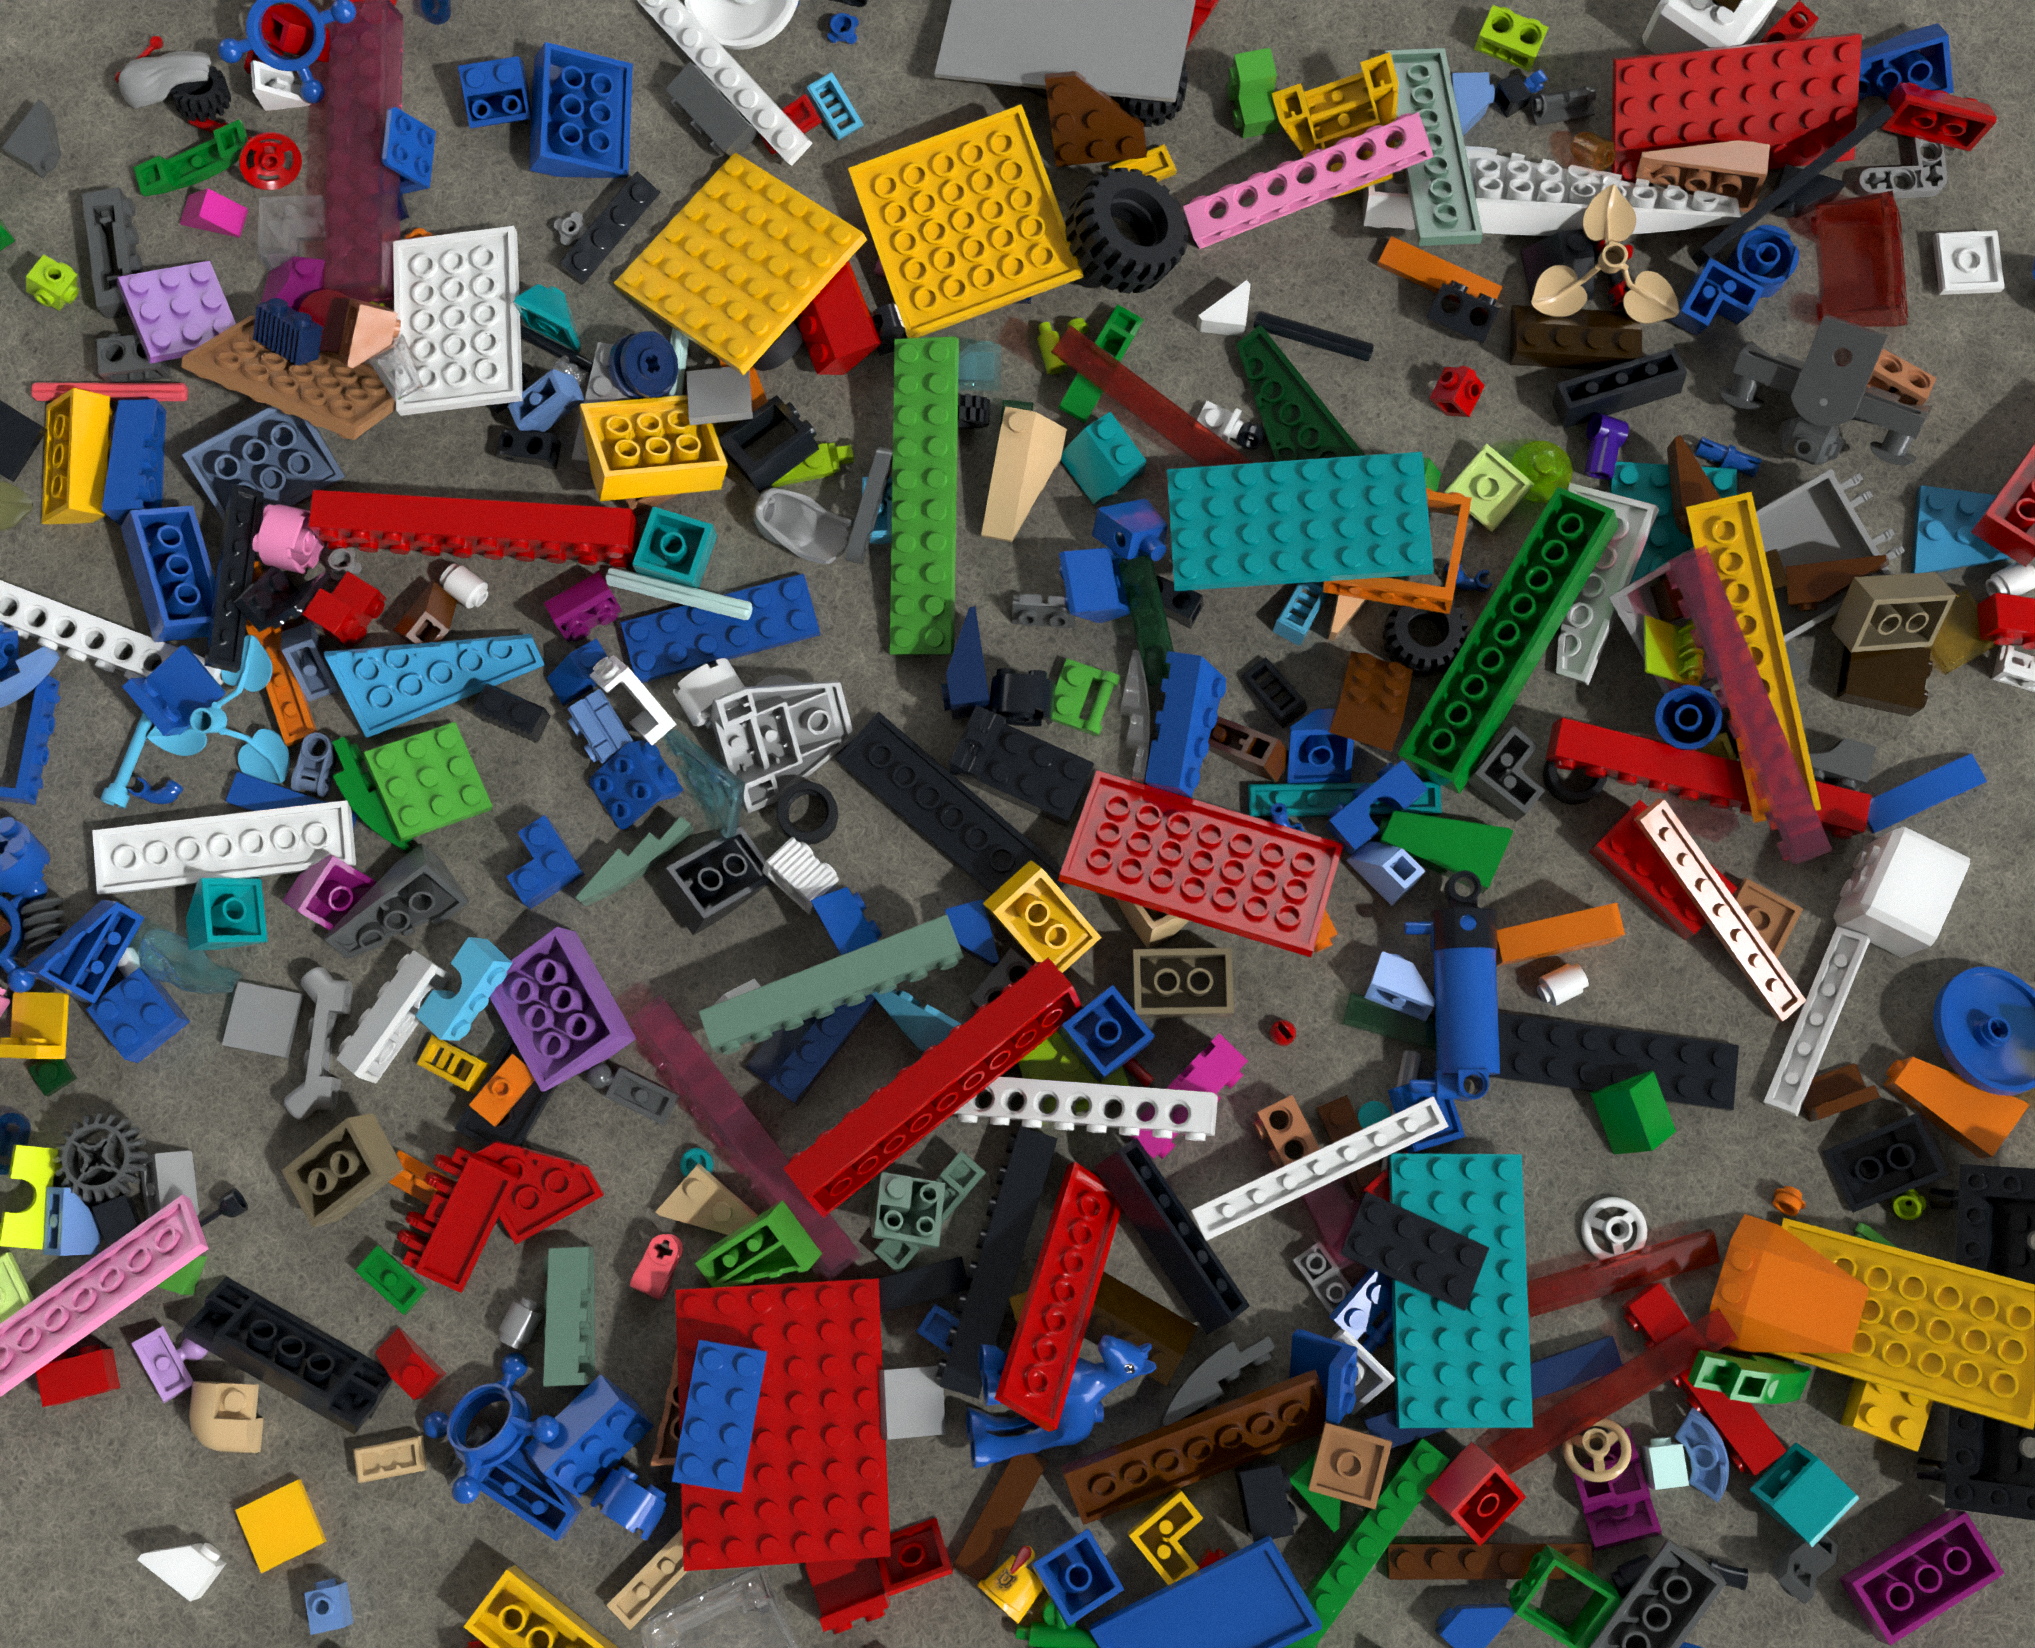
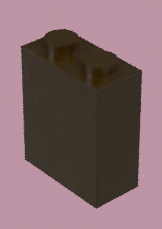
M1844 645L1835 700L1911 717L1923 709L1927 703L1928 691L1925 690V684L1933 668V661L1930 660L1931 649L1916 647L1850 652Z

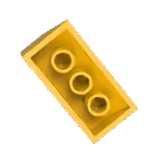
M72 388L46 405L45 428L48 430L45 433L41 524L93 523L106 516V513L102 511V504L108 472V454L112 445L111 438L109 437V424L113 417V411L110 408V396Z

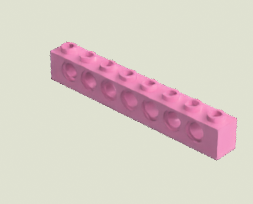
M1419 112L1415 114L1406 113L1397 117L1395 122L1385 126H1373L1367 129L1365 134L1355 138H1343L1336 142L1335 146L1325 150H1313L1305 158L1295 162H1283L1277 166V169L1270 172L1255 173L1247 181L1240 184L1225 185L1219 189V192L1210 196H1198L1192 199L1190 204L1183 206L1193 238L1199 249L1434 156ZM1395 139L1403 140L1402 144L1397 148L1388 147L1389 143ZM1365 151L1373 152L1372 156L1367 160L1358 159L1360 154ZM1334 163H1343V167L1339 171H1329V168ZM1304 175H1314L1309 183H1299ZM1284 186V190L1279 195L1270 194L1273 188ZM1249 197L1255 198L1252 205L1248 207L1241 206L1245 199ZM1226 209L1225 214L1221 218H1213L1217 210Z

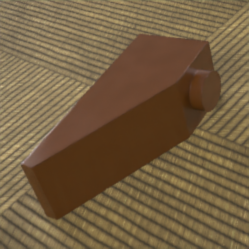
M1679 435L1667 447L1672 507L1678 530L1683 535L1686 534L1689 541H1692L1686 507L1718 500L1721 497L1682 436Z
M1887 555L1785 566L1786 577L1789 583L1787 586L1788 605L1797 607V612L1817 610L1818 604H1825L1847 591L1854 577L1871 576L1888 566L1889 558Z
M1220 716L1217 717L1216 725L1212 728L1208 740V750L1250 773L1277 783L1288 761V750L1282 742L1267 734Z

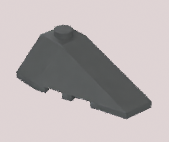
M421 843L397 861L324 938L327 943L345 958L349 959L384 945L386 938L402 932L404 936L415 933V927L431 921L433 925L444 922L468 904L469 901L445 863Z

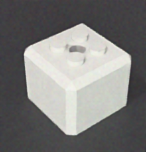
M1661 0L1642 36L1643 43L1646 48L1655 54L1750 44L1761 30L1778 0H1743L1734 13L1724 6L1715 5L1712 0Z
M1906 827L1895 829L1866 844L1854 861L1853 868L1855 869L1851 878L1846 881L1840 892L1842 898L1833 915L1837 926L1867 935L1870 938V943L1901 958L1931 947L1941 931L1969 868L1970 858Z

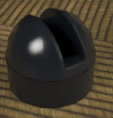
M1247 422L1240 428L1237 442L1246 449H1257L1263 439V429L1258 423L1255 425Z

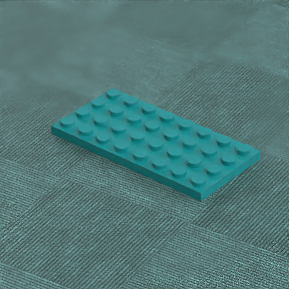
M1423 452L1167 469L1174 591L1433 574L1434 566Z
M1392 1153L1388 1155L1390 1203L1489 1247L1465 1311L1456 1309L1392 1279L1396 1428H1533L1522 1154Z

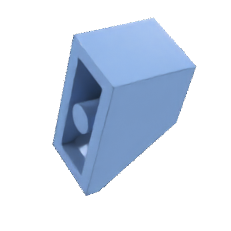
M1382 951L1375 965L1364 998L1426 1021L1434 1007L1435 1000L1414 963L1405 960L1400 955Z

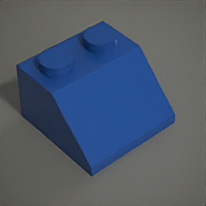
M848 887L811 900L812 905L841 955L875 943L882 937L875 921L867 922L862 911L867 908L858 892L851 894Z
M1089 1528L1031 1564L1067 1627L1125 1590Z

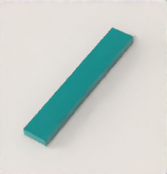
M1423 782L1428 790L1403 811L1420 815H1441V785L1435 782ZM1364 783L1249 784V816L1255 818L1272 817L1271 807L1276 803H1282L1287 808L1288 817H1329L1328 813L1341 802L1346 806L1355 799L1352 794ZM1378 802L1370 805L1369 816H1390L1395 810L1386 803Z

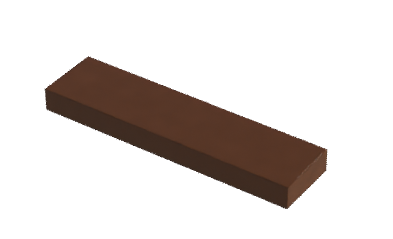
M1036 1453L1011 1457L956 1558L953 1567L979 1582L986 1578L1046 1467L1047 1459Z

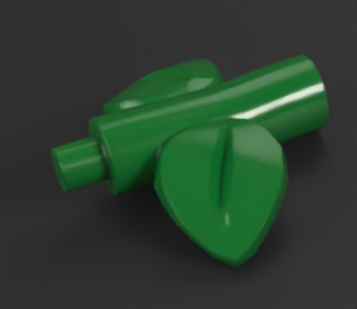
M1049 1596L1045 1600L1041 1611L1044 1623L1031 1621V1626L1017 1625L1015 1639L1028 1641V1646L1098 1647L1089 1630L1076 1627L1077 1621L1068 1627L1066 1626Z

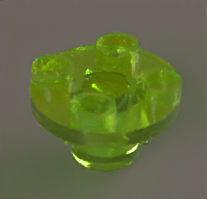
M1533 441L1523 445L1516 451L1510 464L1534 483V486L1524 496V498L1530 501L1548 503L1556 488L1560 487L1566 490L1572 479L1573 470L1568 455L1562 448L1548 441Z

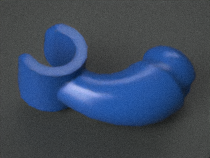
M1447 563L1444 567L1446 579L1449 569V563ZM1459 563L1456 588L1486 592L1493 584L1484 585L1479 581L1480 577L1489 575L1490 572L1488 570H1481L1474 578H1469L1461 570V564Z
M141 777L136 778L144 784L141 792L136 793L132 789H128L136 798L144 799L154 804L172 803L178 799V795L183 791V787L172 779L168 780L164 787L152 790L150 783Z

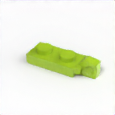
M835 443L818 444V451L774 482L772 487L775 488L834 476L833 473L841 471L839 465L855 462L852 445L836 447Z

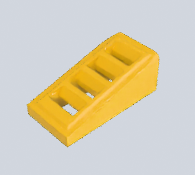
M431 1035L416 1063L474 1094L492 1066L484 1060L444 1040H440L434 1035ZM440 1047L444 1048L436 1065L431 1064ZM451 1054H455L446 1071L443 1070ZM463 1060H466L459 1076H455Z

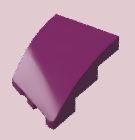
M1629 1428L1624 1429V1431L1627 1433L1631 1443V1459L1622 1474L1610 1481L1592 1482L1573 1473L1595 1551L1662 1535V1530L1650 1498V1491L1639 1462V1455ZM1619 1441L1610 1447L1609 1452L1604 1457L1605 1471L1612 1468L1620 1458L1621 1445ZM1593 1459L1582 1466L1587 1470L1595 1471Z

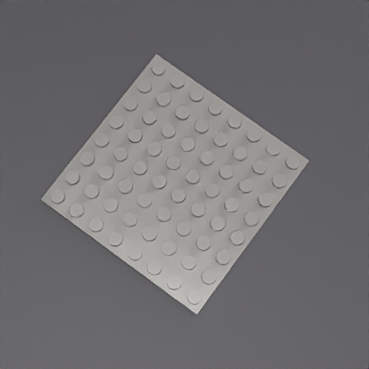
M952 0L934 75L935 78L1046 89L1045 74L1077 71L1086 78L1089 84L1098 91L1102 90L1108 96L1175 102L1196 0Z

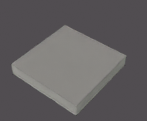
M731 367L686 371L690 425L753 419L749 370L744 376Z
M238 981L222 1045L289 1058L304 995Z
M939 1366L879 1370L882 1440L946 1434L944 1388L940 1387L941 1380L936 1378Z

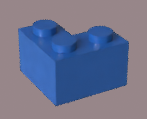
M1709 258L1697 270L1678 305L1679 314L1671 318L1670 321L1696 336L1709 326L1715 313L1738 325L1751 314L1764 287Z
M546 815L517 832L534 859L506 877L523 904L529 909L537 906L585 875L554 824Z

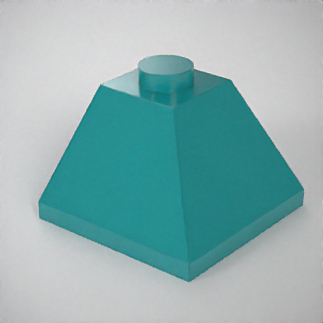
M538 283L515 298L514 304L525 326L577 353L580 352L582 347L572 312L565 298L566 295L561 290L553 286L546 288Z
M245 878L198 879L186 916L189 950H221L268 942L262 880Z

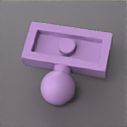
M163 1326L131 1343L163 1403L192 1388V1382L194 1381L183 1361L186 1359L191 1361L200 1360L208 1352V1350L187 1338L182 1341L181 1348L176 1350Z

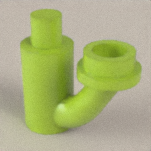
M1083 318L1073 319L1067 323L1066 333L1067 336L1071 337V340L1065 351L1062 349L1058 332L1052 331L1050 322H1043L1038 325L1041 335L1037 337L1047 374L1052 375L1065 371L1068 368L1067 365L1071 364L1077 356L1083 335L1089 330V325L1085 323Z

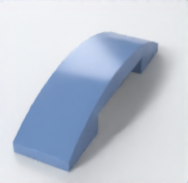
M44 646L16 660L20 673L0 682V708L20 699L40 684L60 659L58 652Z

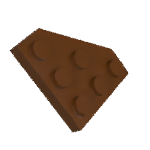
M1077 71L1045 74L1056 167L1147 158L1143 122L1121 109L1120 104L1102 90L1098 91Z

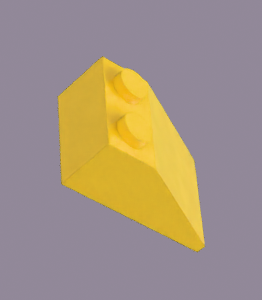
M1032 860L1025 864L982 903L1035 963L1043 962L1049 957L1062 973L1101 939L1100 935L1048 874Z

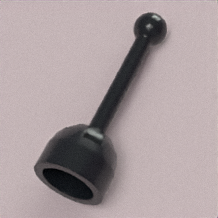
M232 1188L220 1197L218 1210L199 1221L200 1226L203 1227L220 1215L227 1217L239 1216L248 1210V1204L241 1192L236 1188Z

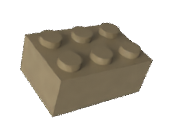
M1936 572L1854 577L1831 630L1850 652L1930 647L1936 639L1956 594Z
M1232 948L1133 949L1131 954L1133 1010L1140 1019L1231 1018L1234 1014Z
M370 1113L346 1118L281 1171L313 1228L339 1221L401 1173L404 1168L375 1115Z

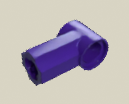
M1596 413L1592 416L1586 431L1587 438L1591 440L1584 472L1588 477L1604 480L1613 478L1618 450L1625 443L1629 433L1627 422L1602 413Z

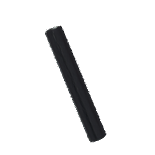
M1258 311L1254 321V328L1261 324L1268 333L1363 361L1370 360L1374 349L1372 343L1263 311Z

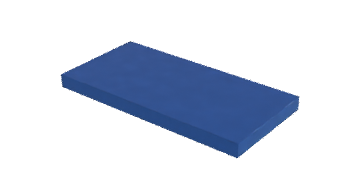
M1268 1535L1092 1623L1089 1631L1100 1648H1284L1321 1630L1322 1621L1272 1538Z

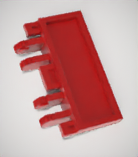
M458 1146L452 1158L437 1154L432 1162L436 1167L459 1177L457 1182L435 1172H428L424 1178L427 1185L451 1195L450 1198L436 1192L425 1215L409 1211L405 1218L406 1222L431 1234V1238L428 1239L415 1232L401 1229L397 1234V1239L403 1244L423 1253L419 1254L409 1249L402 1264L415 1269L414 1272L462 1293L519 1174Z

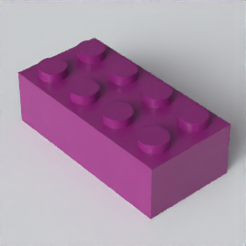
M1950 1509L1843 1575L1839 1580L1875 1639L1891 1646L2005 1573L1967 1512Z

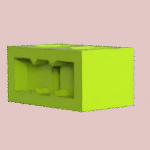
M1492 5L1474 50L1530 72L1549 27L1536 19H1528L1515 14L1509 8ZM1494 28L1502 30L1503 33L1496 32ZM1521 40H1528L1531 44H1526Z

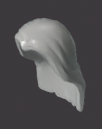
M175 51L159 57H142L132 60L124 67L119 76L118 83L121 95L133 109L163 101L169 95L170 90L178 84L207 81L208 65L211 64L210 56L201 51Z
M771 488L759 496L753 509V521L758 531L766 539L788 548L794 554L806 560L820 564H830L848 546L846 538L849 537L848 530L852 527V521L829 512L806 495L790 490Z

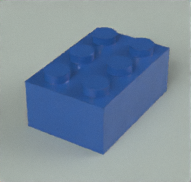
M600 1374L555 1417L560 1427L559 1434L555 1440L549 1443H541L534 1438L525 1448L545 1476L580 1498L611 1467L615 1466L636 1443L641 1441L654 1425L632 1397Z

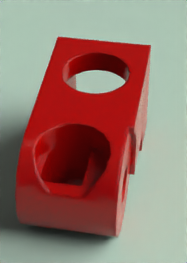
M1799 0L1766 33L1759 43L1806 38L1813 31L1819 18ZM1798 14L1803 15L1806 18V21Z

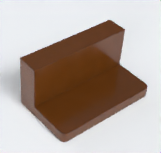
M1852 1063L1814 1077L1802 1106L1809 1122L1874 1100L1879 1098L1880 1095L1875 1085L1865 1086L1857 1065Z

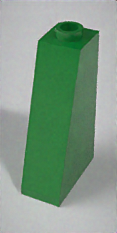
M1393 811L1389 819L1386 817L1382 818L1376 835L1381 836L1378 843L1403 848L1419 865L1450 878L1458 871L1463 870L1473 872L1480 879L1482 886L1480 893L1483 894L1492 882L1514 830L1505 827ZM1456 881L1470 888L1465 881Z

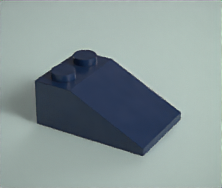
M976 606L969 607L946 673L947 684H941L944 710H951L952 720L971 717L976 705L989 711V694Z

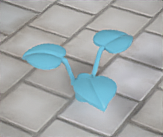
M253 635L245 636L241 668L237 673L221 670L223 681L228 685L237 686L233 692L218 702H213L209 708L196 709L190 717L191 726L181 735L163 736L155 726L149 732L147 738L167 752L181 756H190L199 753L206 746V734L219 733L235 737L248 743L242 746L238 753L239 767L244 774L269 783H282L286 779L290 765L289 751L283 738L273 730L266 728L258 730L253 738L226 728V714L221 709V706L241 694L243 688L250 692L260 691L271 680L273 672L272 662L259 640Z

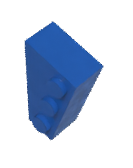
M101 900L23 971L64 993H68L79 1001L95 1004L145 917L119 902Z
M527 1435L521 1446L507 1460L494 1467L482 1469L477 1481L480 1491L557 1542L566 1536L583 1507L572 1493L541 1472L525 1448L532 1441Z

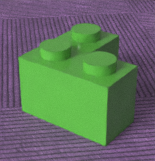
M1271 48L1234 54L1233 65L1228 68L1230 82L1226 83V94L1228 101H1234L1235 110L1232 111L1235 129L1240 128L1242 139L1278 132L1280 122L1271 94L1274 93L1277 73Z

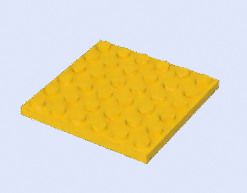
M1022 104L848 168L908 338H919L1084 277L1081 268L1077 265V257H1073L1069 250L1071 243L1067 242L1065 222Z
M734 153L618 277L614 285L620 292L744 376L867 239L862 231L738 153Z

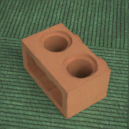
M1882 349L1867 387L1873 386L1901 396L1899 402L1903 404L1923 405L1928 399L1937 378L1891 352Z
M1293 1095L1254 1114L1257 1119L1253 1122L1254 1128L1261 1140L1267 1139L1272 1149L1268 1152V1155L1276 1170L1320 1150ZM1280 1112L1285 1116L1286 1126L1284 1129L1277 1130L1270 1125L1269 1118L1271 1113ZM1287 1142H1296L1300 1146L1301 1155L1297 1160H1292L1286 1156L1284 1149Z

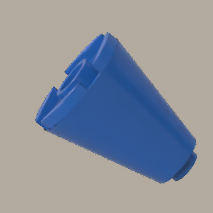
M1694 685L1680 686L1666 693L1657 705L1655 714L1656 727L1662 739L1672 747L1681 750H1696L1708 745L1719 733L1723 721L1722 709L1716 697L1708 690ZM1697 721L1695 725L1690 726L1692 722Z

